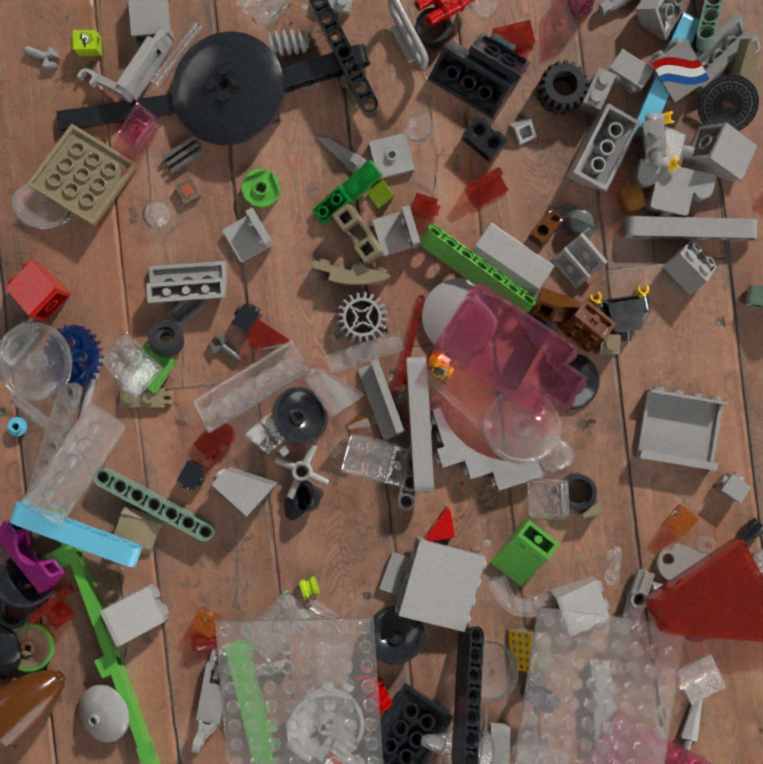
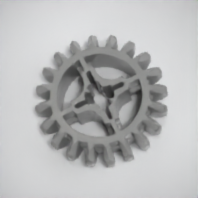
M356 292V299L349 295V303L345 299L343 300L346 307L339 306V310L343 311V313H337V317L342 318V320L337 321V324H344L339 330L341 332L347 330L344 336L347 338L351 334L352 342L358 337L359 344L362 343V338H365L366 343H369L368 337L370 336L375 341V333L379 336L382 335L379 328L386 329L382 322H388L387 318H382V316L388 314V311H381L385 304L378 306L381 299L377 298L373 301L374 294L366 298L367 292H363V298H360L359 292ZM357 303L370 304V306L364 310H359L355 308L353 305ZM374 309H376L379 316L376 326L369 319ZM349 310L356 317L351 327L347 324V313ZM362 313L363 315V313H367V322H358V314ZM362 325L371 329L367 333L355 332Z

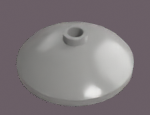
M94 685L82 694L79 701V717L84 729L92 737L102 742H114L122 737L129 725V711L122 696L116 690L106 685Z

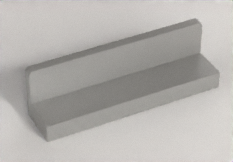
M378 359L372 360L370 365L362 367L358 371L382 438L387 440L404 434L405 430Z

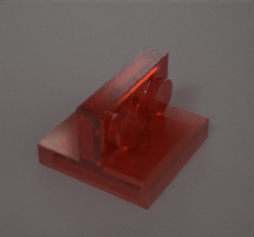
M70 585L57 593L27 617L28 621L33 624L46 616L48 624L56 630L70 621L76 615L64 600L75 592L74 588Z

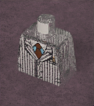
M272 411L245 434L246 438L268 455L276 450L283 458L291 451L285 444L287 439L278 432L274 425Z

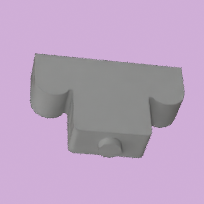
M641 158L635 166L633 185L639 190L650 188L645 208L647 212L659 214L660 217H685L689 213L691 201L699 203L712 195L717 175L683 167L669 172L666 167L654 165L651 162L645 163V159Z

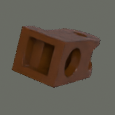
M551 209L533 228L528 238L541 248L564 218Z

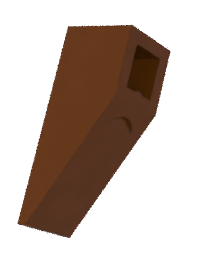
M542 287L536 299L537 304L534 306L533 315L549 321L566 322L574 315L583 301Z

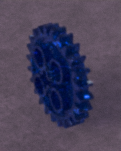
M65 325L64 328H58V333H52L54 339H48L51 345L45 346L49 350V353L44 354V356L49 357V360L45 361V364H50L47 370L53 371L51 377H58L57 382H63V386L79 387L84 386V384H90V380L96 379L94 373H100L97 367L103 366L99 362V359L104 358L103 355H99V352L103 350V348H98L101 341H95L94 339L97 335L90 334L91 329H85V326Z

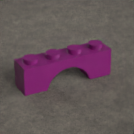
M9 519L4 520L0 526V544L39 593L55 588L64 575V570L54 558L42 560L34 553L30 543V530L10 523Z

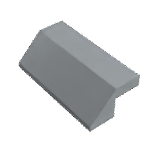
M735 14L716 33L714 45L710 50H699L696 53L698 60L709 77L708 81L694 89L699 95L706 85L715 78L731 74L740 39L753 38L756 45L755 55L761 50L758 35L745 31L740 15Z
M492 222L472 250V252L533 296L554 268L552 263Z
M226 261L149 266L150 283H146L148 303L226 297L228 281Z

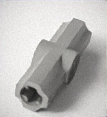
M637 568L631 589L626 593L627 601L619 622L620 624L631 629H637L643 609L648 604V594L655 574ZM640 594V600L634 603V597Z

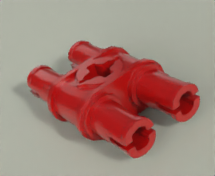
M414 0V6L419 12L432 4L435 6L436 10L425 17L427 25L432 27L442 20H449L451 16L458 12H463L465 6L475 0Z

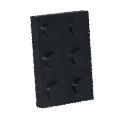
M484 32L481 33L468 50V53L473 58L485 62L491 69L498 70L507 79L516 82L519 81L531 63L525 57Z

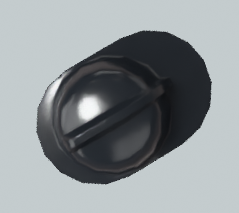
M303 481L294 499L287 497L285 501L284 513L286 517L290 520H296L306 512L315 511L320 504V499L324 495L323 492L314 487L310 481Z

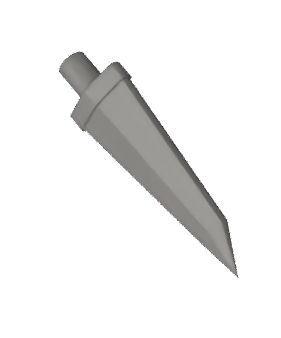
M316 137L352 174L367 162L364 158L330 138Z
M704 684L694 694L682 732L680 733V737L684 739L682 747L687 750L691 749L692 741L698 740Z

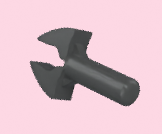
M214 335L221 341L222 346H216L213 342L209 341L214 354L223 351L236 362L242 360V356L227 345L228 337Z

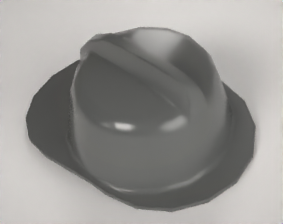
M570 204L561 205L555 209L564 218L556 228L560 233L575 239L581 233L587 238L594 234L596 219L589 211Z

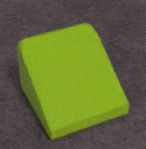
M384 180L367 192L377 208H380L394 198L393 193Z

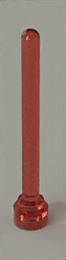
M419 295L417 298L400 370L397 371V374H394L393 382L408 385L406 358L411 357L425 302L424 295Z

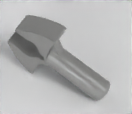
M29 46L25 47L24 52L26 54L43 60L42 66L45 69L59 67L48 59L55 57L61 60V57L52 47L49 46L47 52H42Z

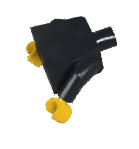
M640 286L635 289L636 295L604 299L603 303L600 302L602 298L600 292H597L598 300H594L592 295L589 297V301L592 304H595L599 310L616 323L612 331L620 333L621 341L632 340L631 331L640 330L642 323L645 322L651 311L649 297L646 296L649 292L648 286L643 287L644 293L641 292Z

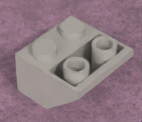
M690 239L668 260L663 268L691 295L709 280L717 266L711 257H707L702 252L701 247Z

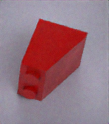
M31 260L22 266V271L18 275L13 276L9 280L5 289L28 316L33 319L46 321L65 302L71 293L40 263Z

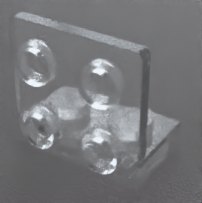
M706 654L675 671L682 685L679 688L691 705L726 687L711 654Z

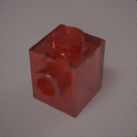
M416 193L411 209L412 215L432 221L433 216H438L441 206L437 205L438 198Z

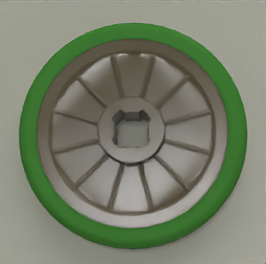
M29 622L20 628L11 629L18 637L22 648V660L17 670L35 672L44 668L52 659L55 648L54 640L49 630L36 622Z

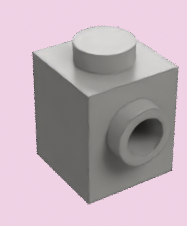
M734 472L733 474L725 473L721 475L717 480L715 489L731 500L742 503L752 487L743 481L744 478Z

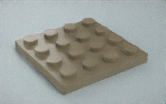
M71 124L27 182V185L95 227L138 165Z

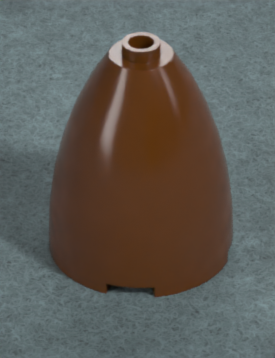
M53 669L31 673L0 687V742L5 746L11 744L16 749L46 720L59 700L65 686L64 680L66 678L60 670L56 671Z

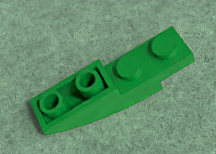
M369 160L347 181L337 186L311 211L321 224L325 225L334 219L332 215L347 203L352 205L370 190L371 186L383 174L373 161Z

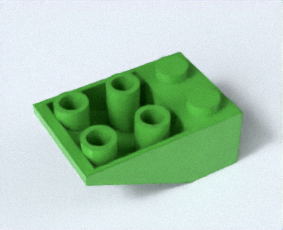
M525 517L492 559L491 563L522 586L550 558L560 543Z

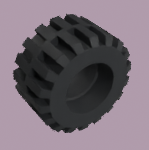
M564 60L563 63L556 61L554 65H549L544 71L538 83L537 92L539 94L537 97L538 100H542L541 106L547 107L546 111L550 112V110H553L555 115L558 112H561V115H565L567 111L571 113L579 107L589 89L587 87L589 79H585L587 74L586 72L582 73L581 70L583 68L581 66L576 67V63L573 61L571 64L568 63V60ZM557 80L567 82L572 88V94L568 96L558 94L553 88V82Z

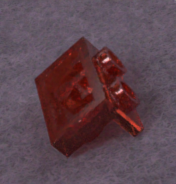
M220 416L193 444L206 456V460L211 458L215 460L222 453L220 449L225 444L229 446L236 439L234 435L237 432Z

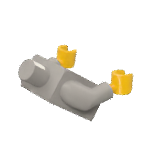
M673 112L647 114L645 121L641 125L645 163L651 162L654 165L666 167L669 172L679 169L680 166L677 164L679 161L678 157L670 160L666 158L667 142L664 125L674 123L671 120Z

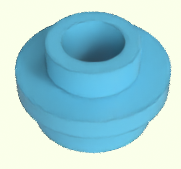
M21 417L10 419L7 424L8 432L13 436L23 435L27 430L26 421ZM16 423L19 425L18 430L14 429Z

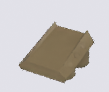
M124 507L114 535L140 544L142 546L141 552L151 554L163 520L152 514L142 512L139 508Z

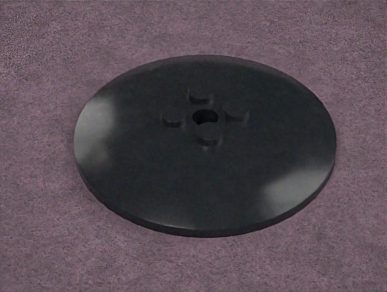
M234 31L210 35L193 45L182 57L175 70L172 82V101L175 112L184 127L202 141L221 146H231L247 142L261 134L277 116L284 97L285 83L283 71L272 50L264 42L252 35ZM229 81L228 88L221 89L222 82Z

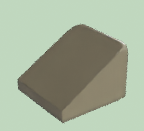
M596 499L591 507L581 510L579 515L583 518L601 516L600 500Z

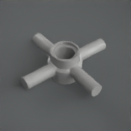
M310 444L303 461L296 463L280 456L276 457L274 463L291 470L294 477L293 483L286 495L287 497L294 499L301 482L308 479L327 487L330 480L314 473L310 465L318 446ZM299 466H304L307 469L306 476L298 475L297 468Z

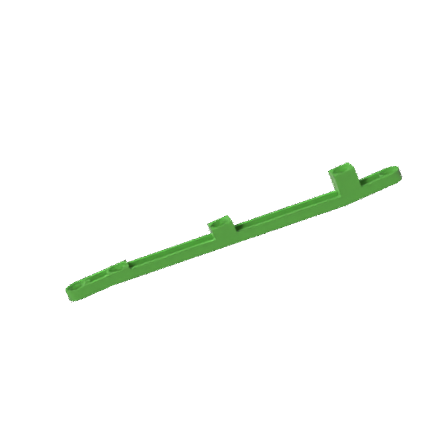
M59 506L49 510L66 517L64 511ZM60 542L62 547L46 554V560L54 558L61 568L71 565L103 652L102 655L94 660L102 678L111 675L117 692L122 696L127 705L129 726L137 745L135 750L142 764H161L119 648L116 647L100 613L104 607L86 557L81 549Z

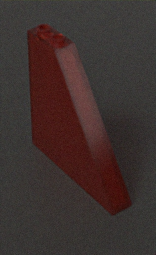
M743 539L729 540L644 597L646 608L656 620V627L662 633L678 636L763 642V575Z

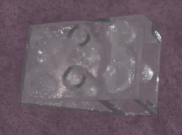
M126 331L122 336L118 337L116 343L104 354L101 360L118 385L137 398L163 369L159 362Z
M351 434L341 471L381 483L401 486L412 449L401 443Z

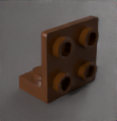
M586 299L574 315L561 325L559 329L566 337L578 344L580 349L590 352L608 337L616 323Z

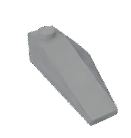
M641 0L635 9L640 25L661 40H666L677 24L675 18L678 11L683 9V0Z

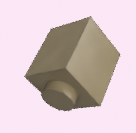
M609 334L595 348V354L619 355L621 335Z

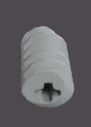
M305 28L304 34L301 33L300 29H297L296 35H294L292 29H290L289 35H286L285 30H282L281 36H279L277 31H274L273 37L269 32L270 49L275 56L277 50L281 56L284 55L285 50L288 55H291L292 49H294L295 54H299L300 48L303 54H306L307 48H309L308 29Z

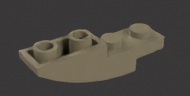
M325 259L314 260L312 265L313 270L329 274V283L337 285L370 286L389 281L390 274L387 273L386 269L377 267L374 270L369 268L368 264L358 262V265L353 263L351 271L348 270V266L342 264L337 266L330 265V261Z

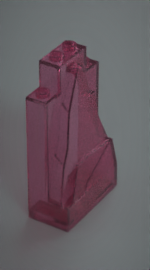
M481 282L472 285L431 349L447 361L458 365L535 415L544 409L546 405L545 400L559 409L567 411V409L572 408L575 404V397L578 392H582L587 384L585 381L588 377L569 365V362L572 363L577 357L578 353L576 351L579 347Z

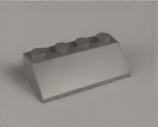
M609 103L603 106L596 115L566 177L582 186L607 191L641 122Z

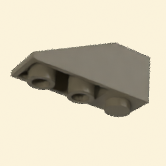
M753 38L740 39L731 74L743 76L751 81L758 92V96L761 97L762 85L758 77L759 65L755 56L756 45Z

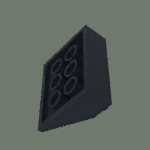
M404 683L364 752L380 764H429L453 723L454 713L414 687Z

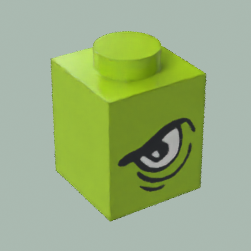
M73 30L70 44L78 56H102V37L96 30Z

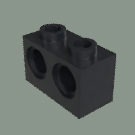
M477 116L464 131L461 139L490 163L503 149L507 141L501 132L495 131L490 127L491 125L486 119H480ZM479 129L483 134L476 136L473 130ZM493 141L497 147L490 148L487 143Z

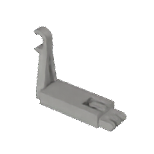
M163 29L158 30L154 38L147 36L117 83L88 68L81 69L77 77L84 81L85 77L89 75L92 77L89 80V84L93 88L100 85L129 103L133 99L137 101L165 59L172 41Z
M212 648L210 660L206 663L196 716L198 727L192 746V752L200 754L204 741L217 729L222 721L231 673L227 654L226 658L223 657V649H220L219 656H216L217 648Z

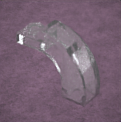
M505 573L486 578L489 589L497 603L513 615L536 617L539 616L537 608L546 609L555 603L554 596L550 591L532 597L517 596L511 591Z

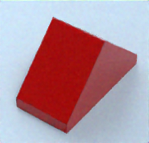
M445 506L425 535V540L437 541L455 537L449 507Z

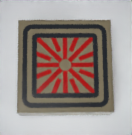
M192 177L175 185L184 204L201 196Z

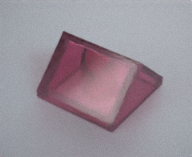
M137 102L117 135L135 151L143 152L163 120Z

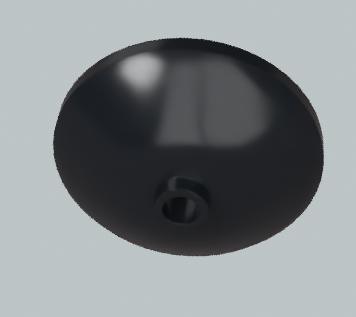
M564 353L558 355L544 369L542 376L544 393L554 405L569 410L582 408L594 399L599 389L600 379L596 366L590 359L581 354ZM572 377L576 378V384L574 385L570 381Z
M292 387L282 392L274 402L272 409L273 422L278 432L285 439L297 444H307L318 439L325 431L328 422L327 409L323 400L312 390L304 387ZM293 416H296L298 421H295Z
M35 553L40 559L46 560L45 556ZM12 558L8 559L0 567V599L11 607L18 609L37 607L46 602L56 590L57 585L55 588L39 593ZM25 584H31L29 588L24 587Z
M388 606L379 610L371 618L366 632L367 643L373 655L380 661L392 665L404 664L415 658L421 651L425 639L424 626L422 621L398 616L395 611L396 606ZM399 636L400 639L398 641H394L393 637Z
M0 624L1 681L12 676L19 668L22 660V648L18 637L10 628L4 627L2 624Z

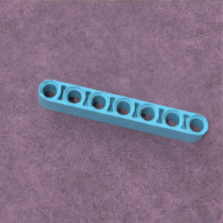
M682 12L668 44L679 37V39H687L691 45L700 19ZM656 72L636 116V119L641 122L635 133L639 137H642L641 125L645 121V116L650 113H662L669 96L667 89Z
M15 502L9 522L16 526L128 567L136 566L142 550L140 544L26 502Z

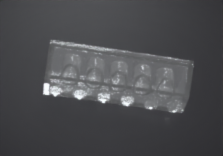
M290 340L192 402L207 431L210 433L306 374L310 369L297 346Z
M90 403L20 503L61 527L126 431L127 426L105 410Z

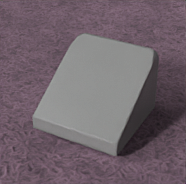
M528 117L510 124L519 145L537 137L532 120Z

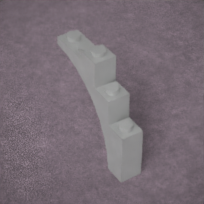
M439 407L432 409L433 414H430L432 425L437 426L438 432L435 434L438 443L443 444V446L436 448L437 453H434L437 464H441L443 468L464 461L465 464L462 465L465 476L468 475L470 479L492 473L489 476L493 487L496 486L498 490L543 477L538 458L536 457L521 460H502L474 451L453 433L445 421Z

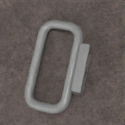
M388 0V8L396 24L390 28L395 41L408 64L415 60L419 68L425 70L428 67L429 59L418 34L399 0Z

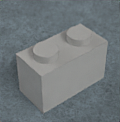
M622 49L608 71L616 74L614 83L621 84L626 91L637 95L655 69Z
M599 67L578 109L596 117L605 102L616 74Z

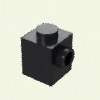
M244 303L243 306L240 305L234 313L235 318L231 323L246 333L251 334L262 318V315L259 313L260 309L253 304L248 306Z
M192 459L187 460L176 481L181 483L180 486L188 491L198 487L201 488L206 480L204 475L208 468Z

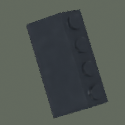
M452 39L443 46L428 78L434 84L490 118L494 117L514 81L507 79L503 73L491 69L485 62L473 58L468 53V49Z

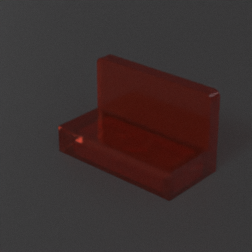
M500 167L466 185L464 190L475 209L508 191L502 179L503 172Z

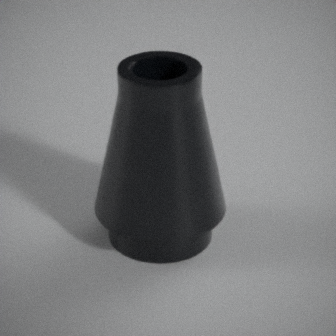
M755 517L752 520H748L737 539L746 546L763 534V525Z

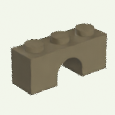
M347 203L332 215L341 229L351 237L355 243L354 248L364 263L371 264L385 253L353 205Z

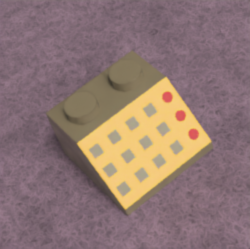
M546 627L508 629L511 669L531 673L552 672L551 637Z

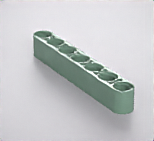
M104 468L94 473L93 481L97 486L198 540L208 541L216 534V526L212 522L117 471ZM103 472L108 475L107 482H104L101 478ZM120 481L125 484L124 491H121L118 488V483ZM136 490L142 493L141 500L135 497ZM153 499L159 502L158 509L153 508ZM170 508L176 511L175 518L169 516L168 511ZM186 518L193 520L192 527L186 525ZM203 527L210 529V536L202 533Z

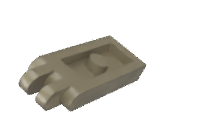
M120 388V407H165V404H173V400H165V396H173V392H165V388H159L156 394L147 388Z

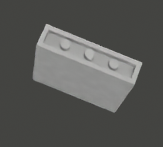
M653 386V389H646L635 457L717 471L718 463H714L722 409L723 405H728V402L721 401V397L709 396V399L702 398L703 394L691 393L690 396L683 395L684 391L672 389L671 392H665L663 387Z
M416 536L396 605V613L401 617L465 632L466 626L468 627L470 624L471 608L475 606L476 590L481 585L480 576L486 567V557L479 552L473 553Z

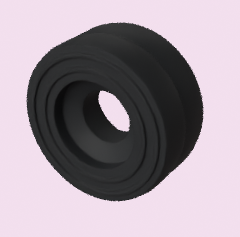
M164 320L155 323L150 328L148 342L151 350L156 355L171 357L182 350L184 335L177 323ZM168 335L172 337L168 342L161 341L163 336Z

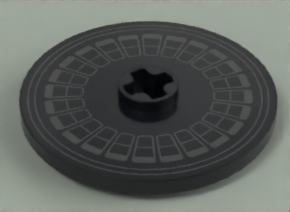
M728 74L717 77L708 83L700 94L698 100L699 118L704 125L727 122L737 131H740L748 126L756 116L759 107L758 92L753 83L743 76ZM729 100H732L731 103L733 107H728L727 109H724L725 106L723 102H728Z

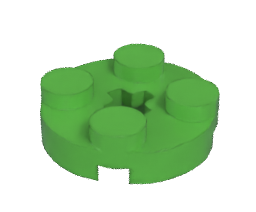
M259 168L250 171L246 175L242 183V193L247 202L253 207L266 208L273 205L280 198L281 187L275 174ZM259 184L266 186L265 192L256 191L259 188Z

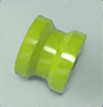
M315 576L310 577L306 581H299L304 599H308L311 595H320Z

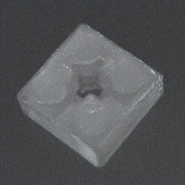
M534 479L528 481L529 518L555 520L569 518L568 480Z

